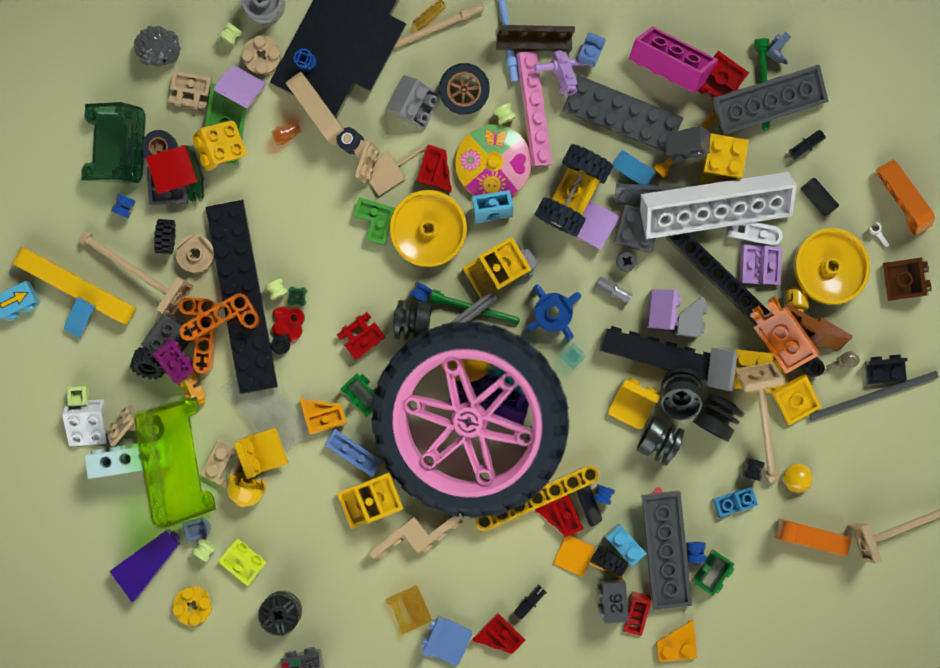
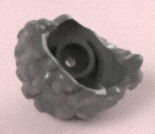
M148 26L147 29L140 30V34L134 39V51L139 58V62L143 65L162 66L173 64L180 55L179 37L174 31L166 30L161 26Z

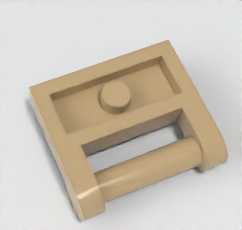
M218 440L200 475L227 489L230 474L236 476L241 467L236 449ZM232 455L237 458L226 480L221 477Z

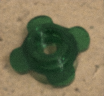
M292 286L288 289L289 299L287 302L289 305L299 304L304 306L306 304V288L298 289Z

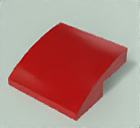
M186 145L146 157L158 194L198 182Z

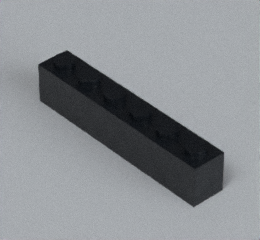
M615 326L605 329L599 351L670 371L678 368L690 369L696 372L701 379L708 380L711 353L703 351L702 355L695 353L696 349L686 346L684 349L677 348L676 343L666 341V344L658 342V338L650 336L644 339L640 337V333L629 331V334L621 332V328Z

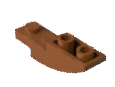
M789 303L785 305L814 345L830 349H842L853 337L822 317L816 320Z

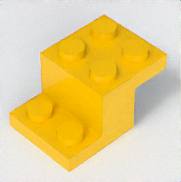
M711 133L710 153L703 156L698 185L742 179L749 140Z
M512 236L462 267L480 299L491 291L493 293L498 292L532 270Z
M734 349L737 352L735 369L774 362L778 371L784 377V385L786 384V373L773 356V353ZM735 372L733 388L743 389ZM783 385L765 388V392L771 393Z
M390 472L337 493L351 529L404 509Z

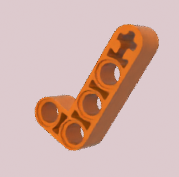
M892 159L877 168L876 174L907 216L906 223L910 232L916 236L932 227L935 220L932 209L899 164Z
M236 294L182 325L180 335L188 341L196 340L236 316L244 327L252 329L258 326L260 318L248 297L243 294ZM238 298L245 299V306L243 308L236 307L235 302ZM223 307L228 309V315L225 318L219 316V310ZM249 314L255 316V322L252 325H247L245 322V318ZM205 317L211 319V325L207 328L202 326V320ZM198 326L202 330L201 332L198 329L194 330L192 337L185 334L188 332L187 328L194 329Z
M184 297L180 300L178 306L183 314L199 316L205 312L203 307L206 303L210 302L212 308L217 304L215 301L207 298ZM191 301L193 308L187 312L184 307L185 303ZM205 317L202 320V324L208 321L211 325V319ZM216 328L195 340L193 368L198 373L206 374L213 369ZM206 340L209 343V348L203 351L200 345ZM200 354H209L208 357H204V363H207V367H199V363H203V357H199Z
M780 518L775 533V538L843 556H848L852 540L851 537Z

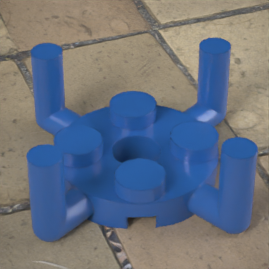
M536 284L533 287V291L540 298L534 309L536 320L526 326V332L531 333L541 326L547 331L561 330L566 340H572L574 335L568 327L573 316L572 304L581 299V293L576 292L568 298L558 293L546 294L542 287ZM550 307L558 308L559 315L552 318L549 316L548 310Z

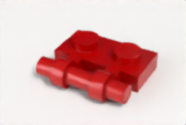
M368 312L361 316L358 315L355 321L348 326L342 327V330L336 334L340 340L346 336L349 338L350 341L344 344V346L355 360L386 338L375 322L370 326L366 324V321L371 318ZM361 326L363 331L354 336L352 332Z

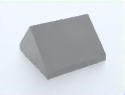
M732 347L711 348L707 386L733 391L737 352Z

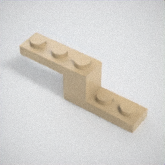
M459 512V517H449L430 533L426 531L414 516L369 551V555L372 559L375 557L380 559L388 553L386 549L389 546L393 545L395 547L403 541V535L417 553L421 551L425 553L432 547L431 543L434 540L440 541L448 535L446 532L451 527L455 529L462 524L463 521L461 519L464 516Z

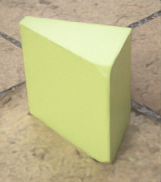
M67 387L68 407L88 405L89 387Z

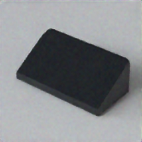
M814 177L800 188L823 216H827L839 207L835 199Z
M588 485L577 490L576 492L589 526L592 527L601 522L602 516L596 501L592 499L591 487Z

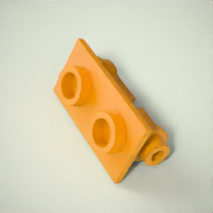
M194 371L178 383V386L183 388L185 392L184 399L187 405H191L192 409L198 404L206 403V396L202 387H193L194 384L199 383Z

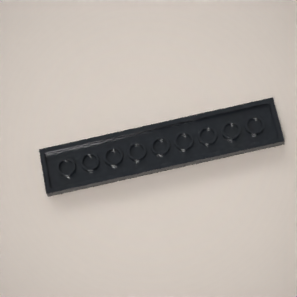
M244 200L207 206L205 208L222 300L225 301L236 294H243L248 297L260 318L258 326L252 329L244 327L237 316L227 321L239 393L246 394L277 388L279 386ZM238 298L235 302L236 307L243 308L245 306V299ZM224 307L225 316H227L228 309ZM253 314L246 316V324L252 325L255 322Z

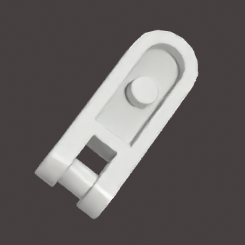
M752 222L731 226L727 237L774 246L781 242L783 234L778 227ZM739 226H744L743 233L738 232Z

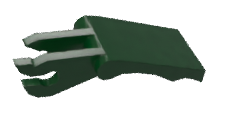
M186 145L198 181L190 184L187 197L190 201L197 202L195 193L199 199L204 198V177L193 146Z

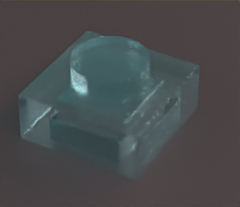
M574 342L560 355L572 369L587 357Z

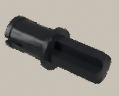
M818 130L808 138H803L802 142L792 149H789V153L794 160H797L807 151L811 152L813 147L826 139L823 131Z
M538 584L527 597H524L525 600L514 610V614L519 619H523L533 607H537L536 604L547 592Z

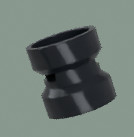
M746 458V468L742 472V477L761 481V470L764 468L765 462Z

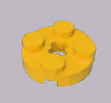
M198 586L182 589L173 601L174 615L180 622L186 625L195 626L204 622L212 611L209 593ZM193 601H195V605L198 608L197 610L193 609L191 611L189 609L188 602L192 603Z

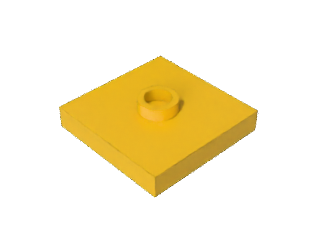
M805 374L771 392L788 426L822 408Z

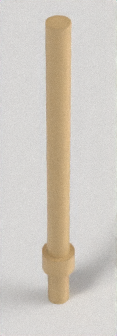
M482 3L469 9L466 7L460 10V13L400 38L394 49L458 21L468 20L472 15L484 11Z

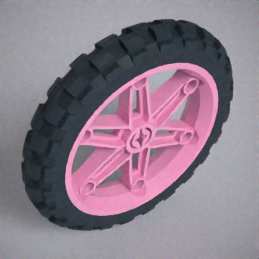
M475 321L452 322L420 333L407 342L391 358L378 380L376 392L373 396L372 433L375 435V445L379 456L382 457L386 465L385 468L390 472L391 477L399 482L402 486L401 488L407 494L420 500L421 504L433 510L443 511L447 515L459 517L460 512L462 516H469V518H484L489 515L503 514L515 507H520L531 500L549 482L556 472L566 449L569 435V408L566 395L561 386L562 383L556 371L552 369L545 356L529 344V341L497 325ZM462 359L486 361L503 369L506 373L476 398ZM450 360H454L457 362V369H454L450 366ZM444 363L452 402L412 395L422 377L431 369ZM457 375L460 376L469 402L460 404L455 376ZM506 376L513 377L515 383L508 384L505 379ZM517 384L522 388L528 400L532 415V428L492 414ZM501 387L504 391L485 411L479 404ZM410 401H415L418 404V408H412ZM425 405L453 411L452 417L449 419L425 410ZM408 413L447 427L423 456L413 441L409 428ZM468 417H471V424L468 423ZM488 421L514 430L515 434L511 435L487 430ZM454 429L460 437L439 453L436 449ZM521 433H528L531 439H523ZM478 436L480 439L484 459V464L480 465L478 461L476 452L471 442L472 438H476ZM488 439L528 446L524 455L512 468L495 477ZM463 443L477 481L457 479L440 472L434 467ZM426 456H431L434 459V463L427 462ZM481 473H488L490 479H484L481 476Z

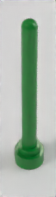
M768 38L754 40V48H756L759 57L760 83L767 81L766 51L770 47ZM769 121L762 123V129L768 131L770 128Z
M436 289L433 290L430 303L436 306L443 303L464 310L473 305L446 297L441 291ZM488 308L479 313L513 324H519L520 319L516 316Z

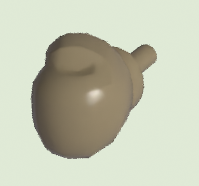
M848 351L837 357V362L826 365L827 370L837 366L840 368L847 366L854 368L859 364L860 358L855 352Z

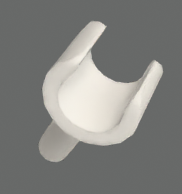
M875 222L874 224L878 231H874L869 227V233L876 235L884 246L888 247L890 244L881 233V224Z

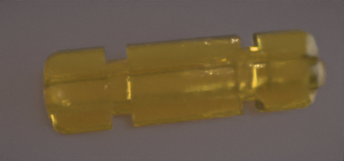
M437 0L434 6L431 5L421 14L420 18L417 17L413 20V25L420 30L425 26V23L427 24L436 17L439 11L442 12L446 8L445 3L442 0Z

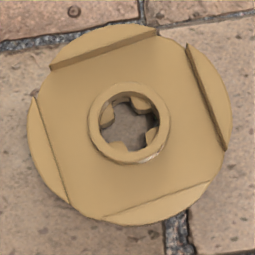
M258 35L246 43L242 58L244 64L252 73L258 75L270 74L277 69L281 61L279 46L274 40ZM265 51L266 59L261 58L258 60V52Z
M188 235L177 245L176 260L186 271L192 273L204 272L212 265L215 259L212 243L203 236ZM193 249L196 251L200 250L199 258H191V251Z

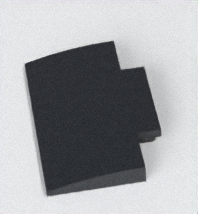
M313 0L270 83L294 95L285 82L301 71L332 114L337 118L355 84L370 92L372 91L401 37L406 23L391 16L399 0ZM299 49H307L315 56L317 66L313 71L304 72L295 64L294 54Z

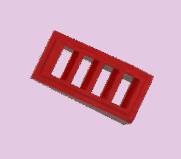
M632 591L628 605L629 622L624 623L623 632L642 636L652 602L650 595ZM634 608L643 609V612L634 610ZM632 615H633V616H637V617H641V620H640V619H636V618H631V617H632ZM629 624H639V627L630 626Z

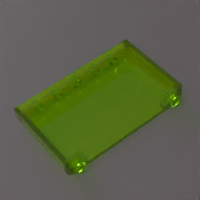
M197 396L186 397L139 411L134 415L150 517L153 525L157 528H168L216 509L212 493L201 488L189 416H194L199 411Z

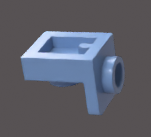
M588 32L577 60L595 67L606 39Z

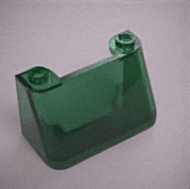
M124 102L85 104L84 117L90 125H94L93 160L83 165L81 180L88 182L139 183L143 177L144 154L142 152V142L145 137L146 121L144 110L141 107Z

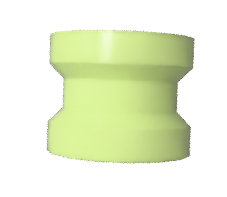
M226 22L224 30L220 31L218 35L234 46L236 38L241 36L242 32Z
M511 103L502 105L493 111L499 118V125L506 124L517 118L516 114L511 110Z
M282 278L265 286V289L270 293L271 301L288 293V290L283 286Z
M200 538L198 546L193 548L192 553L201 560L208 562L210 554L215 552L216 547L205 539Z

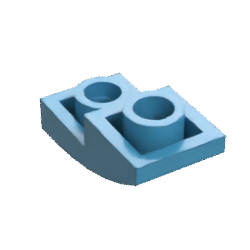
M621 150L612 164L614 168L640 185H648L656 174L655 170L625 150Z
M78 297L66 320L64 330L81 339L90 323L89 319L96 306Z
M752 487L712 499L718 517H724L758 505Z

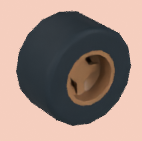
M163 130L149 132L142 142V152L145 158L160 153L159 151L163 152L178 147L176 139Z

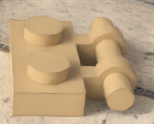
M174 70L170 89L177 91V96H169L168 102L178 107L188 106L194 110H207L208 102L201 101V96L209 97L212 77ZM184 93L194 94V99L184 98Z

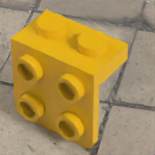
M232 120L200 128L193 135V144L198 149L200 162L206 171L213 170L220 163L239 159L247 155L236 123Z
M629 378V380L623 379L608 410V414L637 429H642L654 404L658 403L661 396L657 395V390L649 386L646 389L639 386L640 382L633 378Z

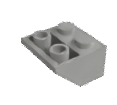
M403 75L386 109L399 118L425 130L440 101V96L418 79Z
M705 298L695 300L677 314L679 315L678 325L673 329V336L698 338L701 337V334H704L705 322L702 321L703 315L707 313L708 306L705 303Z

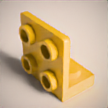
M277 428L246 436L234 442L247 479L261 472L289 463Z

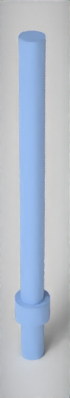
M498 0L502 25H510L506 0ZM506 50V65L509 68L511 82L519 81L516 68L518 66L517 57L514 55V50Z

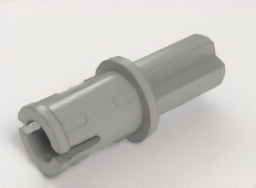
M602 276L598 278L595 284L596 287L610 294V297L613 296L626 305L633 296L632 293L619 287L618 283L614 284Z

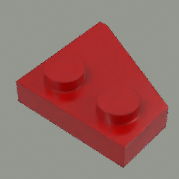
M428 144L416 181L451 193L452 186L447 164V152L444 149Z
M569 494L535 509L537 513L547 519L565 537L584 530Z
M499 613L472 638L476 643L500 649L510 654H513L526 641Z

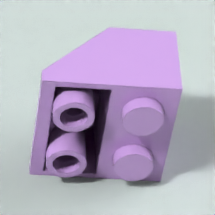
M650 290L646 328L670 331L678 325L679 315L676 314V308L680 306L681 300L678 290Z

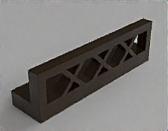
M499 25L496 30V50L572 51V36L575 33V26Z

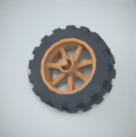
M458 63L448 68L441 77L439 96L444 106L451 112L460 115L472 114L480 110L489 97V80L485 72L476 65ZM462 75L471 76L467 83H464ZM457 76H459L461 86L452 82ZM474 78L478 86L469 87L470 82ZM450 85L459 88V90L451 95ZM479 89L476 98L469 90ZM459 93L462 94L461 102L456 101L453 97ZM465 94H467L472 99V101L464 103Z

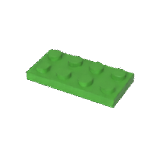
M212 83L205 127L232 120L236 123L242 139L247 108L214 91L216 84ZM239 159L224 163L238 165Z

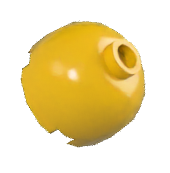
M238 471L236 476L230 474L227 493L237 506H252L263 498L267 487L266 482L261 479V482L254 479L256 476L247 479L244 472Z

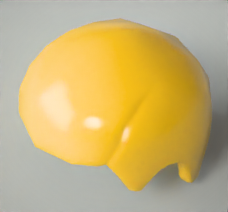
M796 463L791 464L785 470L783 481L790 492L800 494L806 492L811 487L813 475L806 465Z

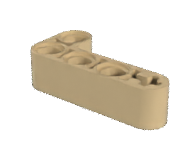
M300 71L285 83L325 138L334 145L337 143V135L344 131L343 126Z

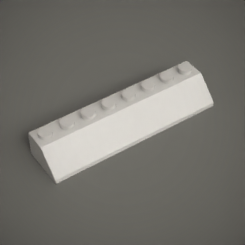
M789 172L641 194L640 212L645 238H657L793 216L797 184Z

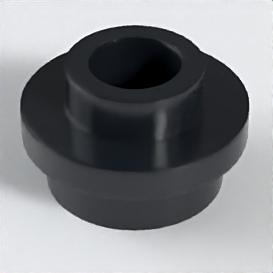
M276 336L271 342V348L276 354H285L290 349V341L285 336ZM280 341L284 342V347L282 349L278 348V343Z

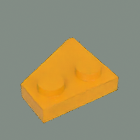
M300 399L310 435L347 424L341 404Z
M689 620L685 625L656 641L659 662L697 658L693 620Z

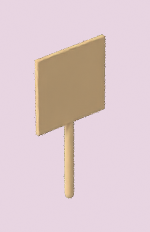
M427 145L422 146L397 164L389 152L381 156L377 162H374V175L368 181L378 196L406 179L398 167L425 150Z

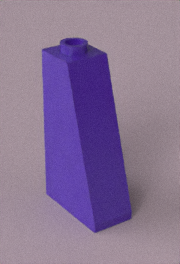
M167 529L110 570V573L131 602H134L142 595L181 545L179 542L180 537L174 530Z

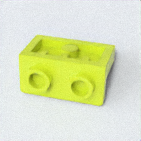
M239 539L228 548L218 561L247 586L267 564L260 555L253 552Z

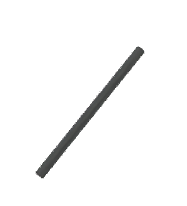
M933 371L809 414L811 421L937 379L939 375L937 371Z

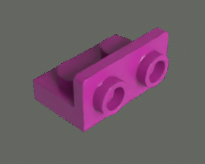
M166 338L163 340L164 344L153 352L152 355L172 382L177 385L194 369L191 366V359L180 351V344L176 340Z

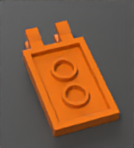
M775 296L770 298L766 304L771 311L770 313L764 315L759 305L752 309L750 316L757 323L753 328L770 352L773 353V356L786 374L819 355L820 352L787 306L781 309L779 301Z

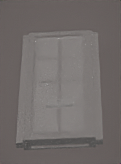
M236 375L221 387L256 433L277 428L285 453L310 435L306 420L280 387L240 394Z

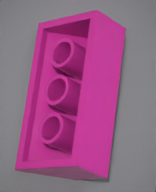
M653 26L635 39L629 57L637 65L643 66L654 74L661 75L667 78L668 81L676 83L687 91L694 93L704 85L718 59Z

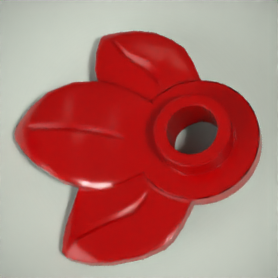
M285 306L276 308L272 312L273 316L277 319L272 326V333L277 336L287 334L291 343L296 342L303 333L304 312L299 308L289 309ZM293 314L297 316V321L292 319Z

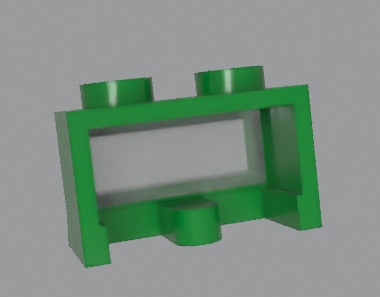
M356 373L340 390L364 413L365 417H368L373 412L372 402L376 388L373 390L368 385L370 381L364 374L360 376Z
M712 549L706 558V562L702 564L692 582L714 596L715 593L718 594L722 590L724 579L726 577L729 578L733 573L734 563Z

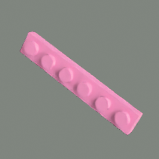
M519 52L516 56L532 167L552 165L540 73L534 71V65L538 64L537 52Z

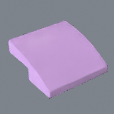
M233 65L215 85L214 91L248 108L255 102L257 95L265 89L267 83Z
M589 201L582 214L586 221L576 238L601 250L620 216Z
M741 245L739 282L745 284L780 285L782 247Z

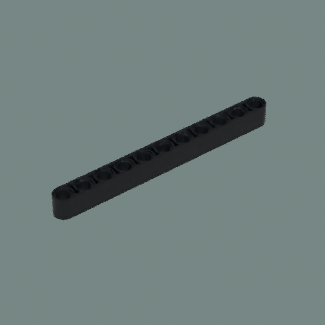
M689 233L680 234L681 236L678 240L673 239L671 235L666 236L669 243L752 323L757 324L750 316V313L758 305L764 315L770 313L753 294ZM686 243H691L694 246L693 253H688L685 250ZM701 256L707 258V266L700 265L699 258ZM714 270H719L722 273L720 280H716L713 277ZM728 283L735 285L734 293L728 292ZM743 296H746L749 299V305L747 307L741 304V298ZM818 357L799 366L805 374L811 377L820 376L825 371L824 363ZM812 363H816L818 365V371L816 373H813L810 370V366Z

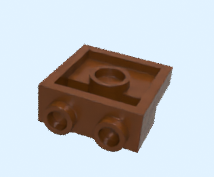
M923 257L883 263L888 301L929 296L928 292L932 291L931 281L926 279L929 265L928 261H924Z

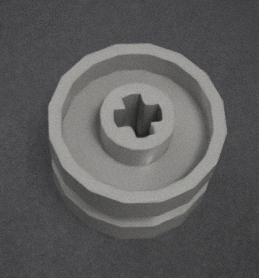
M241 0V5L248 17L255 23L262 25L272 24L279 20L284 14L286 7L285 0Z

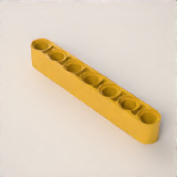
M20 247L12 261V264L75 298H83L96 306L95 309L127 326L137 309L25 247Z
M587 465L548 482L538 492L542 494V500L539 503L533 502L531 498V500L525 503L523 510L518 511L513 508L507 512L505 518L489 515L487 517L490 519V523L487 526L480 525V518H476V526L484 531L496 527L596 482L599 478V472L595 467ZM593 469L595 472L594 478L586 479V470ZM570 477L577 479L575 487L567 485V480ZM552 485L560 487V492L557 495L550 494L549 489Z

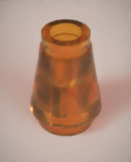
M298 123L275 127V130L271 131L277 145H284L298 134H301Z

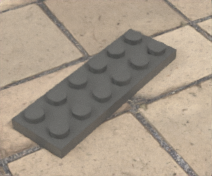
M814 65L712 98L721 135H727L829 102L820 65Z
M577 75V92L569 95L563 109L564 112L666 153V134L678 131L684 117Z
M670 491L643 494L641 499L653 609L692 606L681 492Z

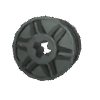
M398 300L393 317L394 339L400 340L401 332H404V340L407 341L410 332L414 333V337H416L420 333L429 330L431 303L418 302L416 310H412L411 301H408L407 309H403L404 300Z
M686 368L673 369L667 372L661 383V406L663 412L677 420H687L695 417L702 408L701 378L696 372Z
M708 394L707 399L713 402V405L704 402L703 405L709 412L700 411L693 420V423L718 438L729 442L735 432L728 425L729 422L739 424L740 421L734 418L733 415L742 418L745 413L731 401L721 396Z
M654 415L639 441L637 451L649 456L655 450L654 460L659 461L662 455H664L661 463L667 466L679 451L685 430L679 428L674 434L676 426L672 424L666 431L667 421Z
M288 591L272 593L262 602L258 610V619L261 627L272 635L289 633L296 627L302 616L300 600L295 594ZM279 610H281V611L283 612V613H282V616H280L279 618H277V617H276V615H277L276 612H278Z

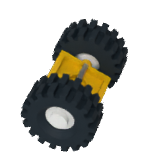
M571 144L562 160V163L568 168L552 199L543 197L534 215L552 227L577 237L586 221L582 214L598 183L605 184L613 165L599 154H595L593 151H589L579 145Z

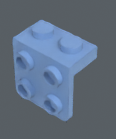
M438 616L437 620L433 619L431 622L429 638L425 637L421 645V648H423L422 654L427 657L433 655L457 666L472 637V630L442 616Z

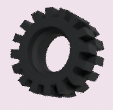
M158 219L156 222V230L154 232L155 253H173L176 238V224L174 220Z
M139 347L138 350L134 351L130 369H132L133 373L136 372L137 376L142 375V378L148 377L149 380H152L153 377L156 380L162 378L165 373L152 355L156 351L153 350V347L149 349L147 347H143V349Z
M600 545L591 558L622 577L629 565L627 561Z

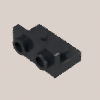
M901 354L889 355L890 359L882 360V356L870 357V361L865 362L867 384L907 381L905 362L908 361L907 358H901Z

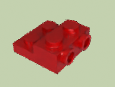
M719 50L714 55V58L718 59L717 64L704 85L697 90L703 95L709 94L712 98L737 90L749 74L747 70Z

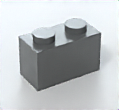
M699 125L666 134L667 156L675 162H684L689 158H700L705 154H709L710 132Z

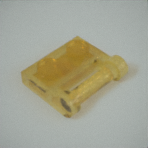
M418 585L385 599L392 608L400 626L399 631L401 635L433 620ZM400 599L403 600L412 621L408 625L397 603Z

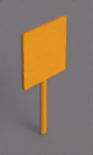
M570 535L564 538L553 564L581 577L584 576L588 564L616 577L623 578V575L620 577L603 566L590 561L596 547Z

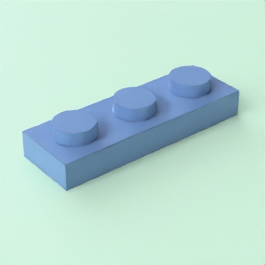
M337 429L332 432L324 444L371 477H373L383 460Z

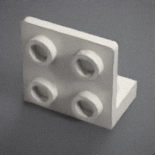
M105 399L88 400L87 406L68 407L66 402L62 416L69 446L107 444L108 439L103 419L106 407Z

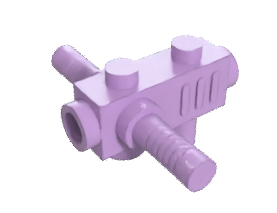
M558 50L552 54L553 59L551 62L534 65L535 72L552 70L560 84L559 93L572 95L577 92L576 86L578 84L572 67L588 64L577 59L568 58L566 52Z

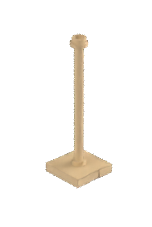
M84 231L81 234L79 241L82 245H90L164 294V298L156 308L162 314L173 318L179 309L180 300L187 297L194 287L189 282L177 277L169 289L93 239L92 233Z
M774 362L735 369V372L745 392L755 390L758 392L768 469L765 473V478L768 482H776L779 480L780 474L779 471L775 470L765 388L784 385V377L778 371Z
M940 509L876 535H872L869 524L853 523L848 525L861 560L873 564L882 562L876 545L877 542L939 518Z

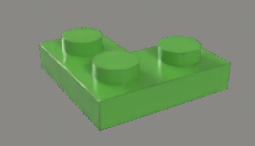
M358 198L353 216L371 221L366 240L385 245L390 230L391 218L396 208Z

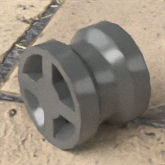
M623 252L618 256L616 264L621 271L628 272L636 266L637 259L633 253Z

